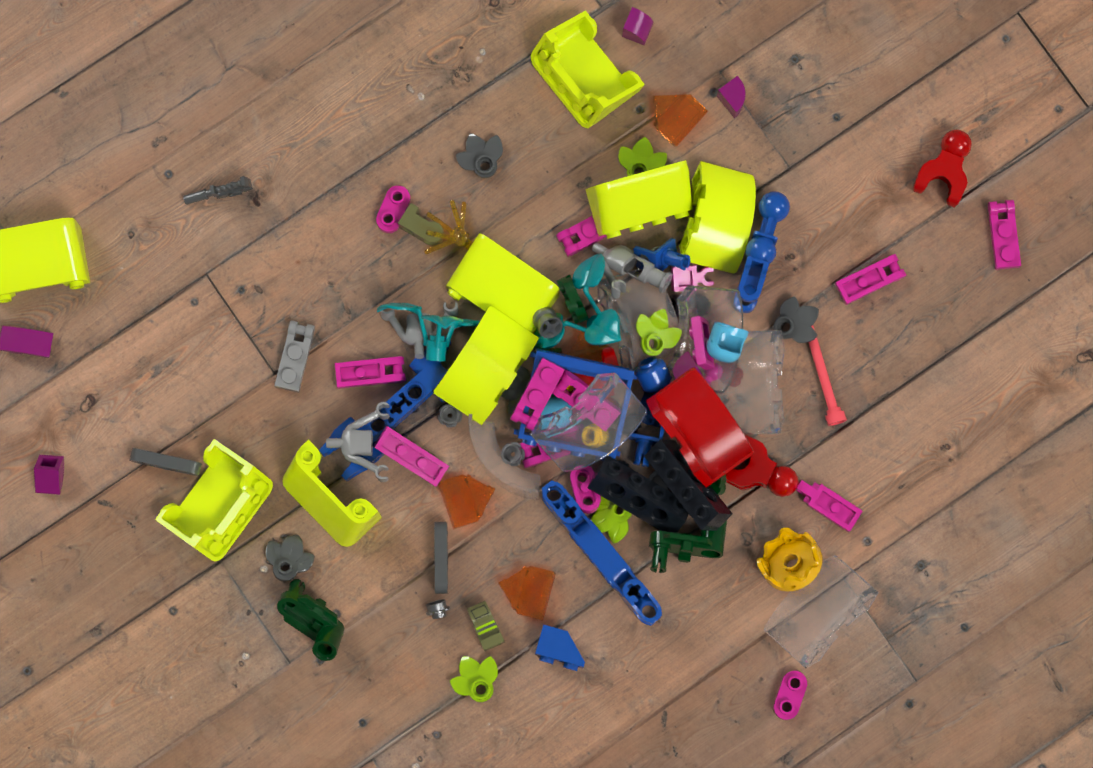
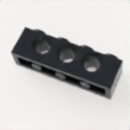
M660 439L644 457L700 529L717 531L732 515V512L710 485L706 488L692 473L680 452L681 447L675 440Z
M606 455L595 471L587 487L660 531L677 533L689 515L672 492Z

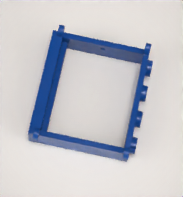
M537 349L536 353L531 352L530 357L535 358L531 378L542 357L572 373L624 383L625 389L620 407L621 411L618 416L611 450L600 447L593 448L581 443L525 432L526 425L523 423L520 424V429H514L513 434L518 435V438L523 439L522 443L536 446L537 442L547 444L546 448L561 451L562 447L571 449L572 454L585 456L586 453L595 454V459L602 461L606 455L616 459V456L620 457L621 452L618 451V445L633 379L637 380L634 369ZM525 406L523 413L528 415L529 407Z

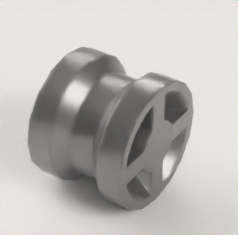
M541 308L533 316V324L544 338H553L561 332L562 321L557 317L552 308Z

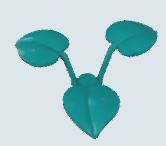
M601 253L583 261L576 268L572 278L575 288H583L584 294L597 315H593L588 319L587 328L569 321H563V315L556 313L563 324L561 332L553 338H544L536 328L534 335L539 337L533 348L534 350L550 349L557 345L563 338L565 326L585 332V340L591 345H606L621 341L618 313L613 309L601 312L589 293V287L597 286L604 274L605 259Z
M387 303L377 308V313L391 308L408 310L417 314L424 339L423 346H427L426 360L446 361V348L449 347L454 329L462 326H477L480 322L454 316L422 315V307L410 303ZM423 319L437 324L436 335H430V340H428ZM450 326L445 339V336H441V328L446 329Z

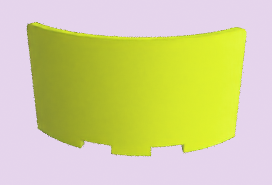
M700 161L691 180L692 205L696 206L694 218L689 217L684 236L679 245L680 253L689 255L690 263L734 274L738 271L751 233L756 200L755 178L747 173Z
M488 307L471 337L434 389V394L482 425L498 404L500 396L505 389L509 388L517 376L516 372L529 357L539 337L494 307Z

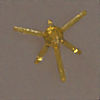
M450 200L457 227L454 229L430 212H427V217L439 223L450 234L427 230V235L447 239V241L424 251L425 254L432 253L453 243L457 246L462 245L467 250L469 249L473 241L468 238L469 233L464 230L466 202L461 204L459 217L455 201Z

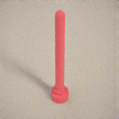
M816 337L808 343L828 407L825 418L828 426H834L846 422L847 419L845 412L841 411V407L837 406Z

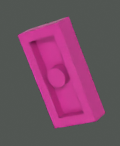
M701 316L692 317V326L689 327V333L695 347L692 351L693 360L697 366L704 370L715 368L714 358L707 352V341L710 336L709 322Z

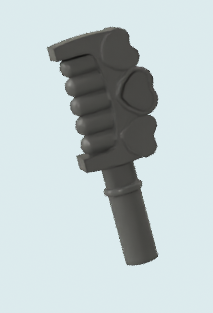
M242 176L237 182L221 186L211 185L209 190L203 189L184 195L183 199L185 204L188 205L205 199L208 200L211 196L221 199L240 195L242 192L253 189L251 179Z

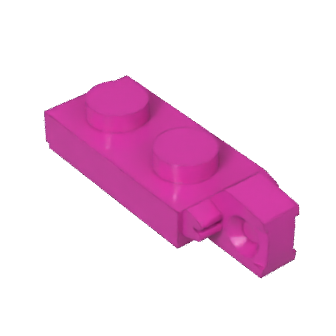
M803 480L799 481L796 491L805 496L803 502L849 533L863 511L822 484L819 485L814 482L810 486Z

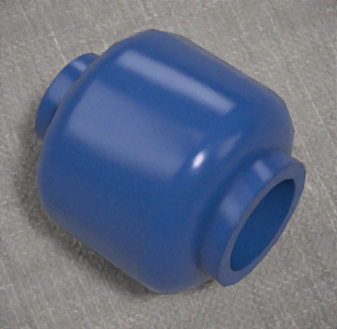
M651 356L638 363L639 367L635 374L644 392L656 394L671 382L672 376L663 359Z

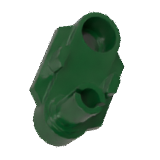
M727 520L717 531L701 530L700 536L667 531L651 532L649 547L653 550L650 570L656 573L658 563H660L659 573H665L667 570L668 552L679 554L678 560L686 563L690 562L691 556L721 558L724 552Z
M294 579L290 582L288 591L281 594L277 603V609L284 616L286 623L314 641L312 647L314 656L323 661H330L337 655L345 630L344 625L338 620V615L326 607L324 600L321 598L315 600L307 594L302 595L305 590V584L302 582L299 588L301 580Z

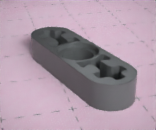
M132 448L129 461L194 476L200 475L202 463L136 448Z
M447 522L434 523L435 594H448Z

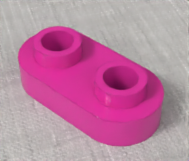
M393 186L386 193L376 217L378 228L384 233H393L399 229L398 222L411 200L410 194L405 187ZM401 194L402 199L395 201L393 199L394 195ZM391 216L393 220L390 223H386L384 218Z
M579 464L571 470L570 483L575 501L583 513L590 514L599 508L601 497L587 488L594 475V470L586 464ZM585 476L587 480L580 482L578 477ZM590 499L592 504L586 505L583 500Z
M790 671L782 678L773 704L775 715L782 720L792 719L798 714L807 688V679L801 672ZM792 679L799 681L798 688H793L790 685ZM788 702L791 705L789 712H785L782 709L783 703Z

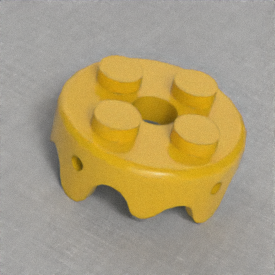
M786 527L779 530L777 538L764 544L763 558H757V565L764 578L772 587L780 591L789 592L804 588L817 577L822 567L823 557L821 549L811 535L807 532L798 534ZM798 559L794 566L787 567L790 560Z

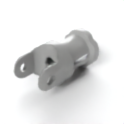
M634 256L635 259L643 262L644 268L640 276L626 271L628 275L644 284L647 282L659 288V292L664 293L672 280L673 274L670 272L665 273L655 268V264L646 259Z

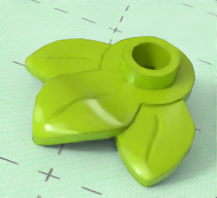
M644 137L634 145L632 150L627 147H621L618 159L620 164L627 170V176L634 175V171L637 169L645 172L665 166L667 153L658 152L653 154L651 143Z
M665 309L654 312L650 318L640 314L637 319L636 331L641 337V349L646 355L656 356L663 349L673 348L681 337V329L668 327V317ZM650 339L654 341L653 348L649 346Z
M600 496V506L590 520L601 533L608 531L612 543H618L629 531L628 520L632 514L624 510L619 515L616 511L618 506Z
M463 656L459 665L461 676L450 680L452 688L459 695L470 696L477 702L489 700L494 691L492 683L498 676L495 660L489 656L479 664L473 658ZM479 685L486 687V692L482 695L476 692V688Z

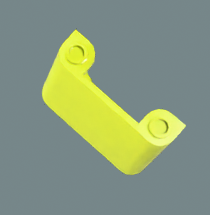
M586 10L544 33L531 53V61L535 69L577 122L584 128H590L638 93L645 84L639 75L631 70L621 74L594 41V37L597 34V24Z
M59 218L0 230V303L12 301V297L16 296V292L64 284L69 286L70 289L75 290L84 287V284L90 283L82 229L74 218Z
M481 233L475 238L446 285V289H448L447 294L455 300L467 299L485 312L488 307L492 306L531 333H534L536 330L533 324L535 312L544 307L551 308L560 296V289L555 283Z
M214 439L204 451L203 461L209 467L180 506L175 503L165 505L155 520L210 560L219 561L226 555L269 496L273 488V482L252 464Z
M308 440L296 452L282 480L283 486L338 544L344 547L352 546L382 517L378 510L366 499H356L345 507L318 479L322 474L319 470L322 455L312 442Z

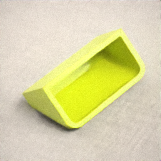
M686 160L585 189L598 236L606 235L607 239L620 236V230L629 228L630 232L644 229V223L652 222L653 226L667 222L666 217L674 215L675 220L689 216L688 211L693 210L689 168Z

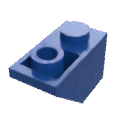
M543 624L535 655L540 656L539 661L553 664L554 660L563 662V668L578 671V667L584 668L585 661L568 631Z

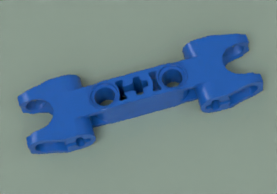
M425 349L424 358H415L409 365L417 375L386 401L390 408H382L380 410V413L389 414L390 417L386 420L377 418L356 430H372V424L376 420H382L385 422V427L388 426L391 429H395L434 394V389L448 370L442 366L441 361L426 360L427 349ZM415 387L422 390L421 396L417 399H413L408 395L409 391ZM405 396V399L411 405L408 407L401 397ZM396 405L399 407L402 405V412L400 414L397 412L392 414V406ZM349 417L340 424L329 438H341L346 426L355 421L353 417ZM372 430L373 446L383 430L379 432ZM325 442L319 452L325 457L339 448H327ZM373 447L372 456L360 457L375 464L384 454ZM351 462L341 476L348 482L368 469Z
M552 480L542 488V499L546 507L558 522L565 527L574 542L610 586L618 592L635 616L643 624L653 625L662 616L661 606L645 585L637 579L628 564L596 525L587 518L567 490L560 483ZM551 491H557L561 494V497L557 501H551L547 494ZM566 511H568L569 513L574 512V518H573V519H572L571 517H567V518H566V517H565V512H566ZM636 588L638 590L637 596H629V589L634 590ZM652 606L656 613L655 616L652 618L644 616L642 613L643 607Z

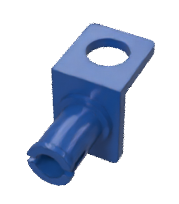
M670 238L655 252L638 246L633 248L635 255L641 257V254L645 255L651 263L655 264V268L661 271L669 265L681 270H686L690 265V256L677 252L674 238ZM637 260L636 267L643 270V262Z
M662 426L660 427L659 438L629 433L628 439L637 442L635 459L633 461L634 465L640 466L641 456L644 457L652 446L663 438L664 428ZM644 457L642 466L649 467V462Z

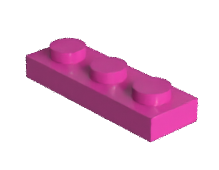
M388 426L384 428L373 446L435 487L449 467V465Z

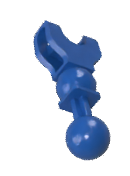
M769 192L759 202V212L763 217L760 231H754L752 240L746 246L747 260L734 298V307L741 313H750L756 307L769 264L776 257L775 245L778 238L773 236L777 222L784 220L790 211L789 200L780 192ZM740 299L751 304L744 306L741 304Z

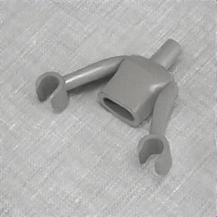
M595 243L592 251L597 254L601 253L604 256V275L611 285V296L614 299H618L620 292H626V283L622 280H616L611 270L622 275L627 274L626 271L632 270L636 265L637 259L634 256L637 255L634 254L633 250L624 245H616L608 249L599 243ZM661 246L654 247L651 251L655 252ZM641 254V258L649 260L645 255Z
M445 302L443 304V316L457 317L458 303L455 302L453 309H448ZM391 309L388 312L380 311L381 318L391 323L403 342L408 345H415V358H424V339L418 315L413 313L406 317L407 327L405 333V330L395 317V309ZM423 319L428 340H430V335H436L437 326L433 331L432 322Z
M380 402L374 412L346 426L341 438H327L326 447L341 448L342 454L347 461L373 471L378 481L384 483L389 478L381 477L379 473L383 470L388 471L389 468L386 465L377 466L360 457L373 455L372 430H356L377 418L386 420L390 417L389 414L380 413L382 408H390L389 404Z

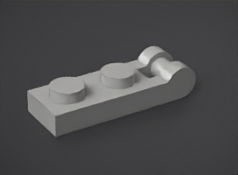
M290 321L275 387L300 392L315 332L314 325L307 324V326L299 325L297 321ZM296 334L304 335V341H295Z

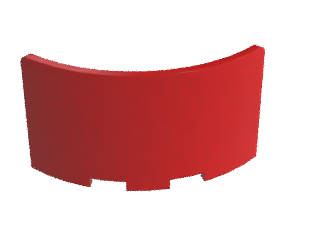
M696 368L689 369L646 400L652 416L660 423L671 439L673 437L676 438L682 447L680 452L692 473L706 488L754 454L748 439L728 408Z

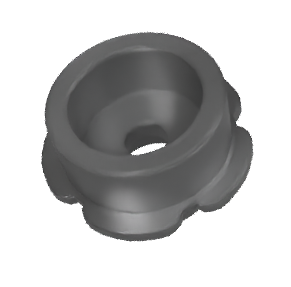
M445 404L439 409L438 420L448 428L455 427L462 420V412L452 405Z
M517 442L504 445L501 451L502 461L505 464H510V466H518L525 457L524 449Z
M445 599L430 602L426 605L428 610L426 615H432V619L445 617L447 615L446 611L450 609V606H447Z

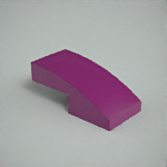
M1 326L0 351L49 358L53 333Z

